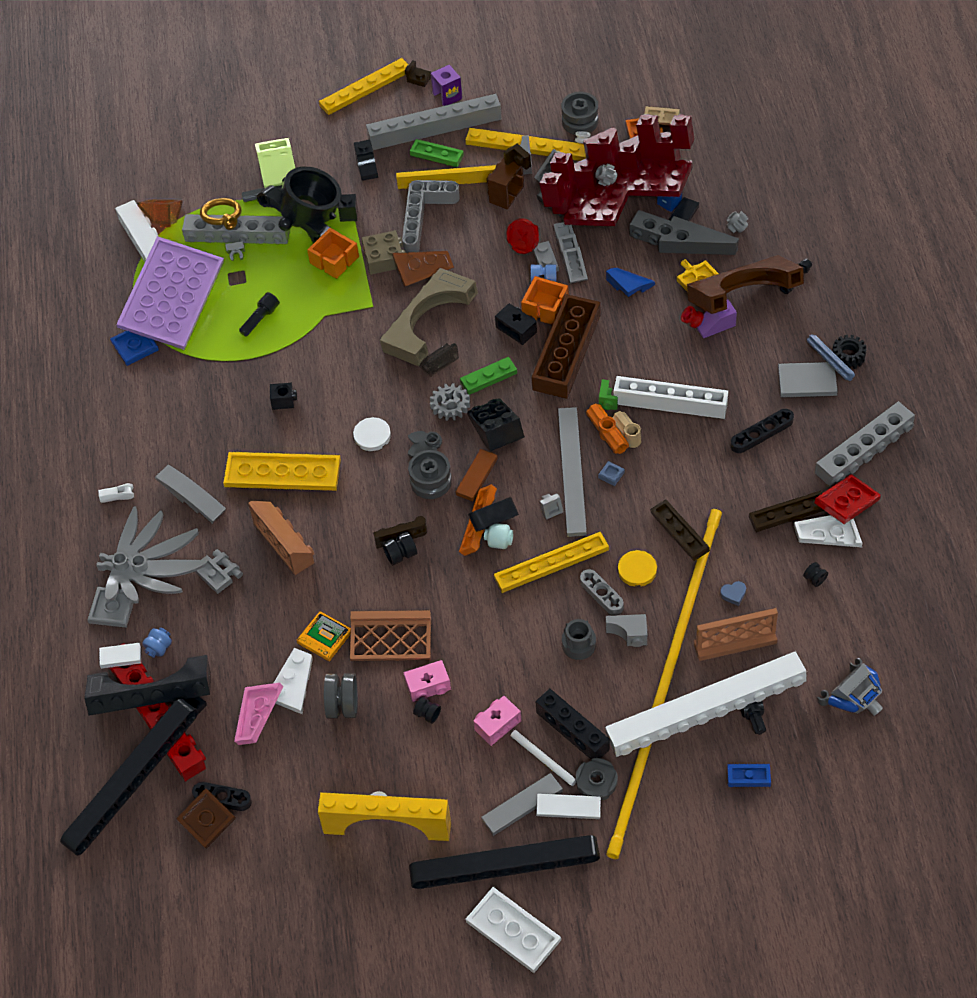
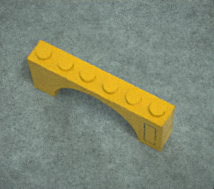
M320 793L318 815L324 834L345 835V829L355 822L369 819H384L414 826L421 830L428 840L449 841L451 818L448 800Z

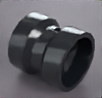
M421 697L414 707L413 714L418 717H424L425 721L433 724L440 715L441 706L436 703L432 704L429 699Z

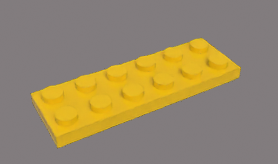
M229 452L223 484L224 487L337 491L341 458L340 455Z

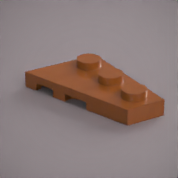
M448 251L392 253L404 287L431 277L439 268L445 270L454 268Z

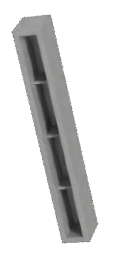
M493 94L366 124L368 140L370 139L373 150L502 120L501 105L497 95Z

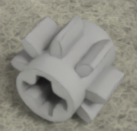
M607 163V165L603 164V166L598 167L595 174L599 180L598 184L606 186L616 181L617 172L614 170L615 166Z
M734 211L727 218V226L733 233L735 231L741 233L748 226L746 222L748 218L742 211L739 214Z

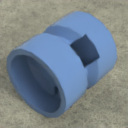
M546 264L545 267H542V265H531V282L535 276L540 277V275H544V279L556 282V264Z

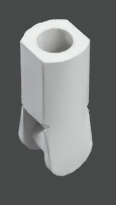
M126 483L117 487L98 490L100 502L105 503L134 498V493L132 492L133 485Z

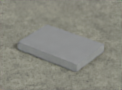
M828 362L778 364L781 397L837 396L835 369Z

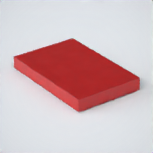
M851 474L816 497L814 503L843 524H846L879 501L881 494Z

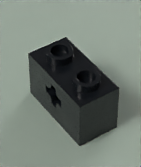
M510 303L495 315L496 328L521 345H524L537 333V321Z

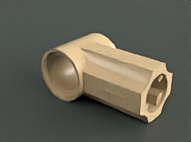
M619 411L615 413L612 418L616 422V427L629 443V447H638L641 444L640 426L633 423L625 412Z

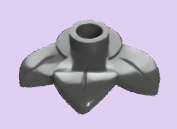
M424 431L409 434L408 438L414 444L409 449L408 455L413 457L421 451H437V448L442 444L441 436L436 432L426 433Z

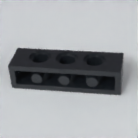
M550 688L535 701L536 713L588 758H602L610 750V738Z

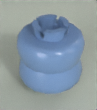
M153 628L150 630L148 637L142 643L145 648L144 652L154 658L155 656H163L166 648L172 643L169 637L170 633H166V630L163 628H159V630Z

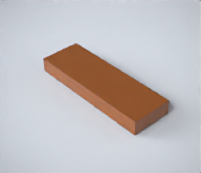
M480 449L457 488L456 496L473 502L496 463L498 456Z

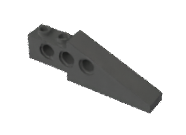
M638 210L630 223V236L659 246L660 253L735 255L738 251L739 238L675 216L670 221Z

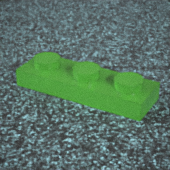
M418 139L415 140L410 149V156L458 167L464 156L463 150Z
M506 357L461 377L460 383L467 390V394L470 395L517 374V368L511 359Z

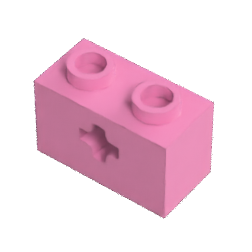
M442 660L403 672L412 702L418 701L421 697L428 698L433 695H442L451 690L450 680Z
M503 696L499 700L493 701L486 711L480 712L475 717L474 729L492 746L521 722V711Z

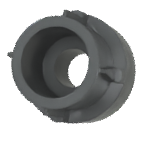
M575 619L566 623L562 634V649L572 659H586L596 649V635L588 620Z

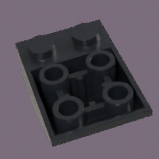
M500 398L492 399L481 406H474L467 412L481 440L490 451L525 438L520 418Z

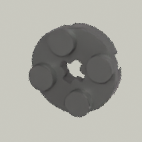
M594 758L587 763H582L576 772L577 789L584 796L601 797V800L608 799L609 795L616 790L618 784V775L614 766L609 761L601 758ZM599 775L602 781L595 783L591 778Z

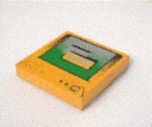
M319 611L298 637L297 644L330 662L351 635V628Z

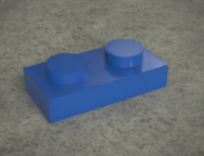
M770 764L727 765L728 787H771Z

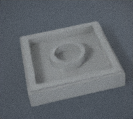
M97 587L88 616V623L127 628L134 603L127 599L122 589H119V593L113 601L107 602L105 587Z

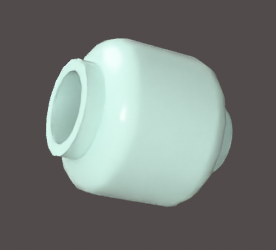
M496 523L490 526L489 529H485L484 540H487V544L491 548L506 549L508 545H512L513 530H510V526L507 524Z

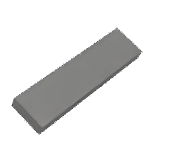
M550 773L488 812L481 819L494 836L537 808V794L558 795L563 792V788Z

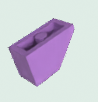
M727 300L726 310L710 314L707 311L704 313L703 321L697 327L703 338L736 326L737 312L730 301Z

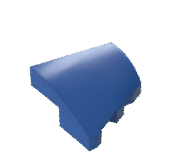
M611 268L606 271V280L617 291L619 289L622 290L628 297L639 290L643 293L655 286L653 280L620 268Z

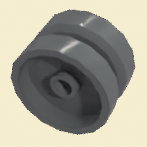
M574 92L567 95L561 103L562 126L571 134H575L578 131L589 133L594 131L598 125L597 99L586 92Z
M425 450L417 453L410 460L408 466L412 491L417 496L424 499H435L443 496L450 489L452 482L450 463L443 453L436 450Z
M344 673L341 683L337 674L325 675L324 707L327 719H337L341 708L345 718H356L358 689L355 673Z

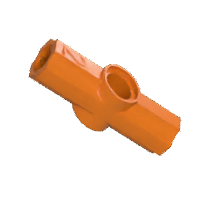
M595 403L591 405L586 411V415L599 431L600 438L607 442L615 454L625 452L629 447V443L616 427L615 420L608 416L600 404Z

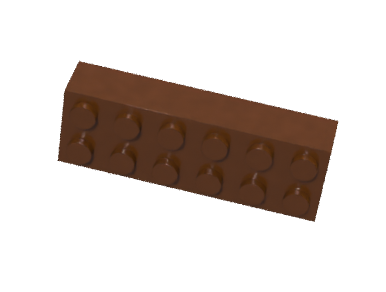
M568 294L565 295L533 372V391L568 399L601 316L600 302Z

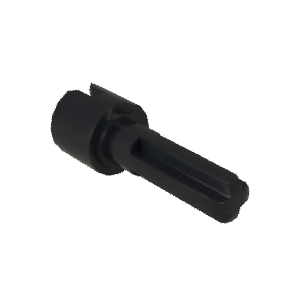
M267 292L257 302L258 308L241 326L239 332L245 337L248 336L265 315L272 314L280 304L279 300L273 294Z

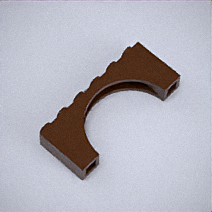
M776 255L687 284L688 301L710 314H714L727 309L726 294L734 289L758 284L778 285L790 289L804 284L803 267L780 255Z

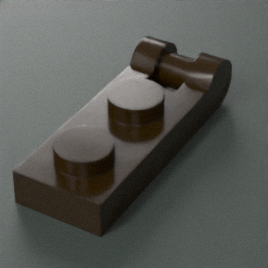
M418 516L412 522L400 523L397 526L382 528L373 532L376 548H382V543L390 539L396 540L397 536L408 532L412 539L426 535V519L423 516Z

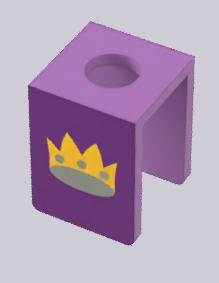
M450 65L431 73L433 95L441 93L443 106L462 99L461 77Z

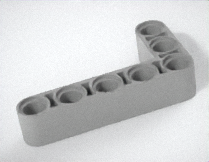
M415 180L409 184L402 237L405 253L419 252L425 204H455L459 201L460 195L457 182Z

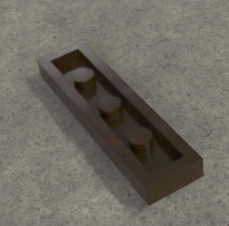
M820 490L749 513V519L755 531L759 532L823 512L825 510L814 503L815 498L821 495L822 491Z
M666 499L650 509L651 514L693 561L710 551L706 542Z

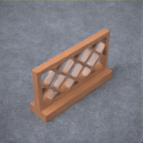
M774 608L697 625L694 647L699 661L777 644L775 634L778 617L777 609Z
M430 610L351 611L350 661L431 660ZM418 626H427V631L421 638L414 632ZM355 627H364L368 632L362 638H359L355 634ZM378 627H384L388 630L381 638L374 633ZM398 627H405L408 631L401 638L393 632ZM372 634L378 641L370 648L364 640ZM390 634L398 640L392 647H389L384 642ZM410 634L418 640L411 647L403 641ZM400 643L408 649L403 655H398L393 651ZM422 643L426 647V654H417L414 649ZM360 644L368 650L363 655H355V649ZM380 644L388 649L383 655H377L373 651Z

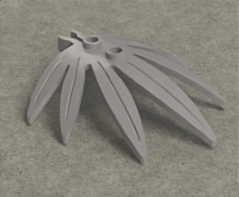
M134 506L121 534L117 552L109 556L100 553V560L105 562H97L96 565L100 571H111L105 588L107 602H111L117 597L119 585L121 584L127 599L135 604L139 603L137 591L130 581H134L138 585L158 593L176 594L183 592L182 588L150 577L185 575L207 566L208 561L154 559L168 556L185 547L199 534L198 529H193L138 553L156 535L163 520V512L160 510L134 540L138 526V512Z

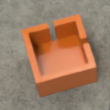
M331 228L307 249L310 264L320 270L324 269L325 273L336 279L347 269L346 265L350 266L359 257L357 243Z
M535 276L521 301L522 312L532 316L535 320L540 318L541 322L553 325L565 295H569L568 285Z

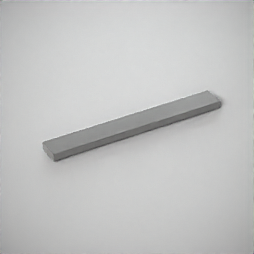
M577 407L558 408L567 537L587 536Z

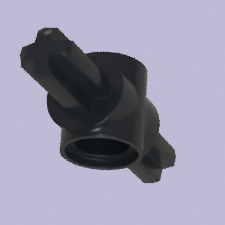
M755 701L740 709L743 718L750 720L755 734L761 735L766 732L762 719L764 714L763 701Z

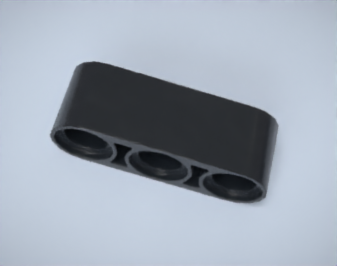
M512 497L468 514L476 532L519 515Z

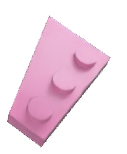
M281 683L245 687L234 740L238 745L257 742L284 687Z

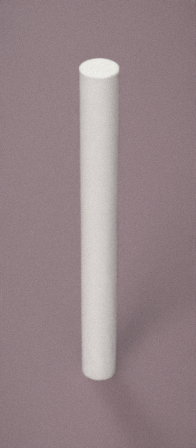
M517 730L511 733L510 736L569 785L574 786L576 784V779Z

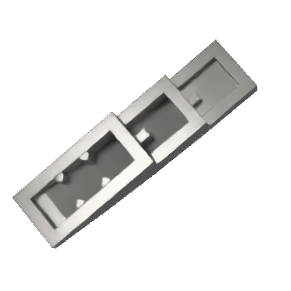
M564 222L553 224L570 284L588 280L581 250L578 247L572 225H565Z
M169 464L155 477L179 501L185 502L197 514L200 512L212 524L226 510L209 493Z

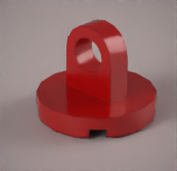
M519 218L513 221L507 228V241L515 252L527 254L537 247L539 228L531 221Z

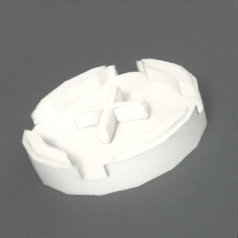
M375 417L360 421L355 426L353 432L355 443L366 451L382 449V446L389 443L391 437L390 427L386 421Z

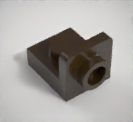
M414 60L405 68L408 83L425 87L431 79V71L417 68L416 61Z
M518 143L504 151L506 165L515 161L517 165H521L525 170L531 167V155Z

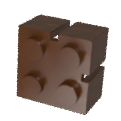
M504 158L501 162L497 163L495 170L487 177L489 203L508 210L515 197L524 188L523 167L521 165H517L515 161L506 165Z

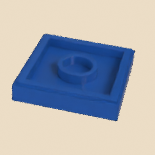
M129 331L110 338L111 343L126 366L159 350L153 339Z

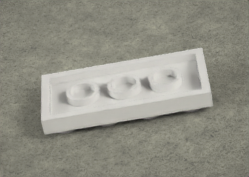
M494 887L491 888L466 918V923L533 973L536 972L561 941V937Z

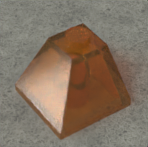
M148 199L137 202V206L154 224H160V227H171V224L177 223L182 200Z

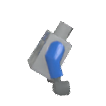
M860 658L855 659L856 665L852 662L850 663L851 673L831 692V696H829L828 691L822 690L821 695L825 698L817 697L818 703L822 706L829 704L857 714L867 708L875 716L883 709L875 700L882 693L878 673L864 663L862 664Z

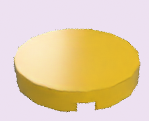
M630 551L619 560V577L629 586H646L656 577V560L645 551Z

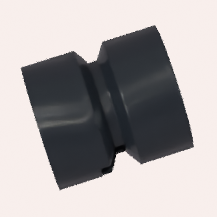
M408 532L397 536L396 540L390 539L382 543L384 553L392 566L402 562L403 557L410 558L418 554L416 545Z

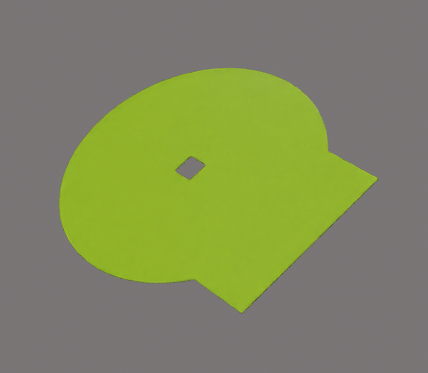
M235 200L242 209L240 216H282L281 212L277 209L263 207L257 200L248 202ZM218 205L209 209L207 215H231L235 209L228 205ZM201 208L189 214L200 215ZM337 208L335 212L336 218L325 222L331 229L353 240L358 246L359 257L350 266L346 265L347 269L336 279L325 273L324 269L320 270L310 264L307 249L313 242L308 233L301 227H291L288 244L244 243L243 260L240 259V254L236 253L233 256L234 261H231L230 254L226 251L225 244L228 243L185 242L182 232L185 216L166 227L158 237L222 257L224 262L185 350L168 344L165 345L182 354L205 360L239 361L271 354L293 344L309 333L325 316L373 307L355 221L340 222ZM142 257L137 265L133 287L145 264ZM245 271L246 283L229 285V273ZM267 292H270L279 300L280 304L272 314L265 315L251 333L245 337L239 332V329L258 308L257 302Z

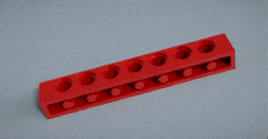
M142 662L141 664L110 667V670L120 684L139 685L154 682L151 676H146L145 673L147 671ZM165 703L137 707L136 709L150 730H152L171 705L167 706ZM185 733L169 750L167 755L184 781H187L206 769L204 763L206 757L201 749L197 751L194 747L196 743L190 734L187 736Z

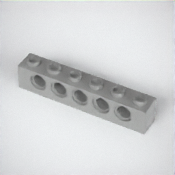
M185 214L182 228L185 242L235 243L243 241V243L288 244L290 230L283 231L279 228L278 224L280 219L283 218L282 216H239L236 227L228 230L223 225L208 224L202 220L200 215ZM208 215V216H210V217H212V218H222L223 215Z
M898 401L816 463L815 474L827 485L833 487L850 473H855L863 463H868L875 454L884 451L888 444L896 442L904 432H909L914 426L915 415Z

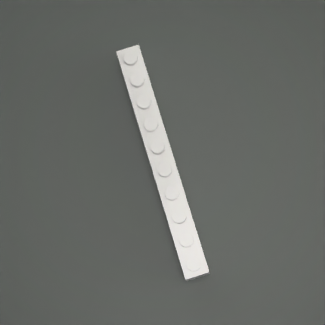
M796 651L606 726V736L610 738V745L616 757L627 755L633 750L640 747L645 748L655 741L665 740L675 733L685 732L695 725L705 724L715 717H723L735 709H743L755 701L760 702L770 695L780 694L785 689L793 686L798 687L806 682V669Z

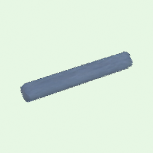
M809 335L807 342L845 380L851 381L855 377L854 372L816 335Z

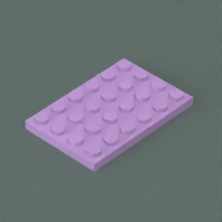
M157 236L120 315L117 328L185 350L223 265L224 258Z

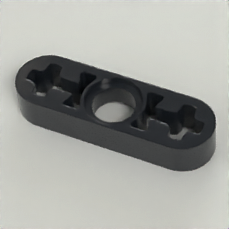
M199 782L192 788L194 799L199 796L198 792H202L203 789H208L215 797L221 792L227 793V798L220 801L227 809L245 811L252 804L249 792L243 789L206 782ZM242 797H245L246 801H242V803L239 804L238 800H241Z

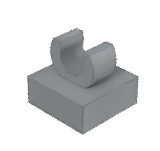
M243 241L225 244L231 261H234L233 256L236 253L240 254V259L243 260L244 255L242 252L245 251Z
M558 494L542 496L543 500L540 501L546 520L563 513L561 499Z

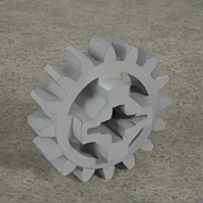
M452 383L451 387L445 384V388L439 386L438 392L433 391V396H430V407L434 415L438 414L439 419L444 416L446 421H448L449 417L455 420L456 416L462 418V412H468L470 396L467 394L466 389L462 390L461 385L456 388L454 383Z

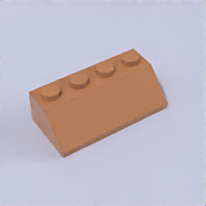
M250 501L248 503L253 524L294 575L314 564L313 549L310 545L306 546L304 544L301 534L299 532L295 533L291 522L283 518V514L278 507H274L271 502Z

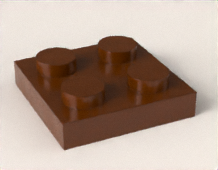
M205 789L176 819L207 849L236 817L208 789Z

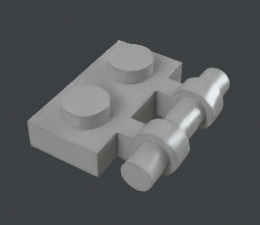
M216 549L213 552L215 558L211 559L208 555L201 560H207L208 565L194 572L219 594L233 583L231 575L239 579L243 573L239 570L240 567L236 563H232L224 552L221 553ZM219 565H224L226 568L222 570Z

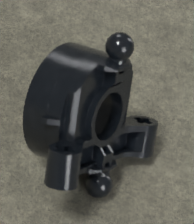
M307 166L297 167L289 171L286 177L283 178L281 191L275 186L269 185L258 193L257 201L263 207L275 208L281 212L283 218L280 219L278 224L281 230L288 231L292 226L301 227L308 233L314 244L330 228L325 222L335 219L337 216L335 212L341 199V188L338 182L323 170ZM302 200H308L312 202L314 205L305 203Z

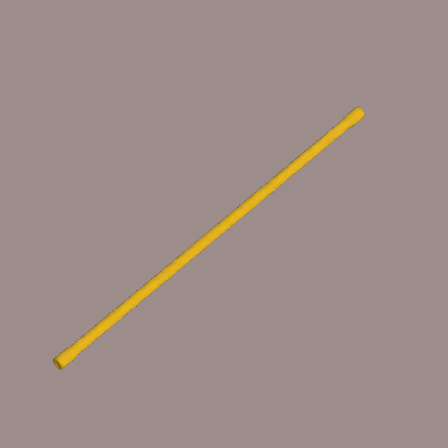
M718 509L711 510L703 538L710 549L722 516V512ZM709 552L696 561L652 708L665 702ZM652 743L645 748L640 747L615 831L606 853L607 857L611 859L619 858L625 831Z

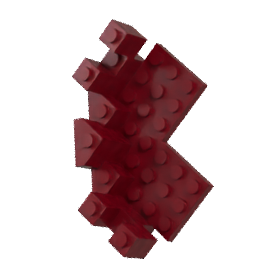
M683 114L674 115L670 123L671 133H660L657 115H640L636 124L637 136L619 143L617 130L612 127L585 139L583 144L586 159L577 163H573L572 153H555L550 162L552 172L544 173L539 183L544 207H552L553 214H566L564 217L565 225L615 226L629 195L680 197L693 168L692 161L679 160L681 157L680 149H691L695 140L691 116ZM608 163L615 166L614 170L617 172V179L613 184L603 186L598 184L599 180L595 174L599 166L607 165Z

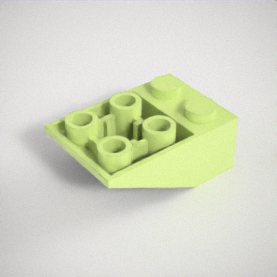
M289 138L256 143L255 147L264 188L269 185L275 187L283 185V178L286 177L289 171L295 168Z

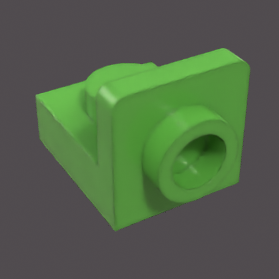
M602 379L599 404L605 410H617L618 397L612 396L609 380Z

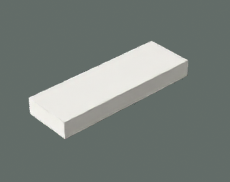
M537 794L536 816L600 819L601 797Z

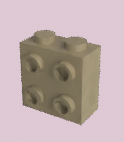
M396 230L362 237L370 275L397 269L392 253H405V250H401L403 242L402 238L397 236Z

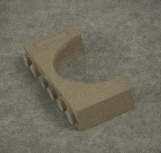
M439 268L432 275L429 282L422 287L419 294L412 299L409 306L403 310L400 317L393 322L390 329L381 337L380 343L383 352L419 366L429 353L426 342L419 339L413 333L417 320L426 311L441 304L462 303L469 305L478 294L476 282Z

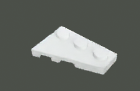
M832 515L794 522V529L799 543L862 547V541L854 518L846 524H843Z
M296 648L293 649L274 683H281L284 686L275 704L300 714L303 713L307 682L313 661L311 654Z

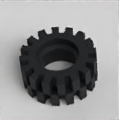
M844 335V338L840 336L838 340H835L832 352L850 369L851 367L857 369V365L860 367L865 361L866 344H864L863 340L859 341L860 337L858 336L855 339L854 335H851L850 338H848V335ZM853 350L856 354L847 355L842 351Z

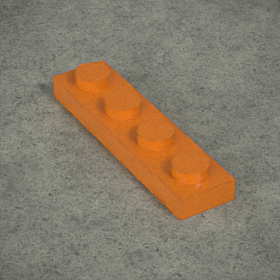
M491 484L479 489L472 512L494 502L497 490L495 486ZM470 519L459 550L464 556L474 553L479 549L481 536L485 531L483 529L476 532Z

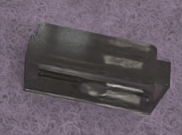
M446 343L424 358L419 367L432 377L459 358L457 345L455 343L451 345Z

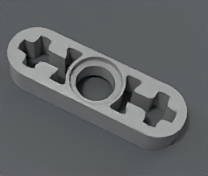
M584 570L580 575L581 586L610 615L621 614L624 608L623 599L594 570ZM586 578H593V583L590 580L586 581ZM599 589H605L607 594L600 596L596 592ZM611 602H612L614 605H616V604L618 603V607H616V606H612V607H611Z

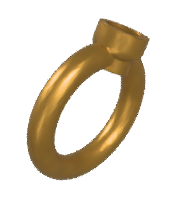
M218 198L205 203L200 210V216L208 224L223 225L226 229L231 230L236 227L237 219L241 215L242 209L235 200ZM218 205H228L235 209L233 214H225L222 218H212L207 215L209 209Z

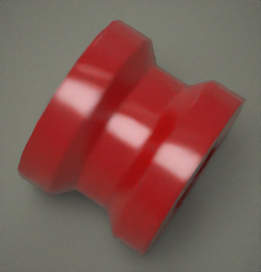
M692 306L686 307L681 315V321L686 324L689 323V326L692 328L699 327L704 318V314L701 311H696Z

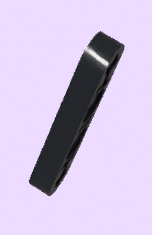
M781 409L739 432L731 438V450L735 453H743L787 429L793 424L794 413L789 409ZM773 424L775 428L769 430L765 428V425ZM756 432L760 436L758 438H752L750 434Z

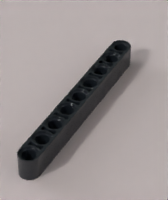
M183 699L175 701L64 832L60 840L61 844L75 855H81L195 721L198 710Z
M587 835L416 861L409 865L411 887L414 889H424L588 864L598 861L600 853L597 837Z

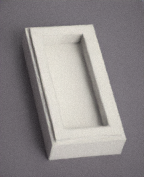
M140 643L99 648L101 669L141 664Z

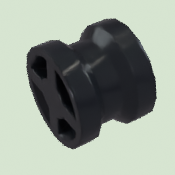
M817 562L809 565L803 574V577L807 580L810 579L815 587L820 586L828 576V572L825 569L822 570Z

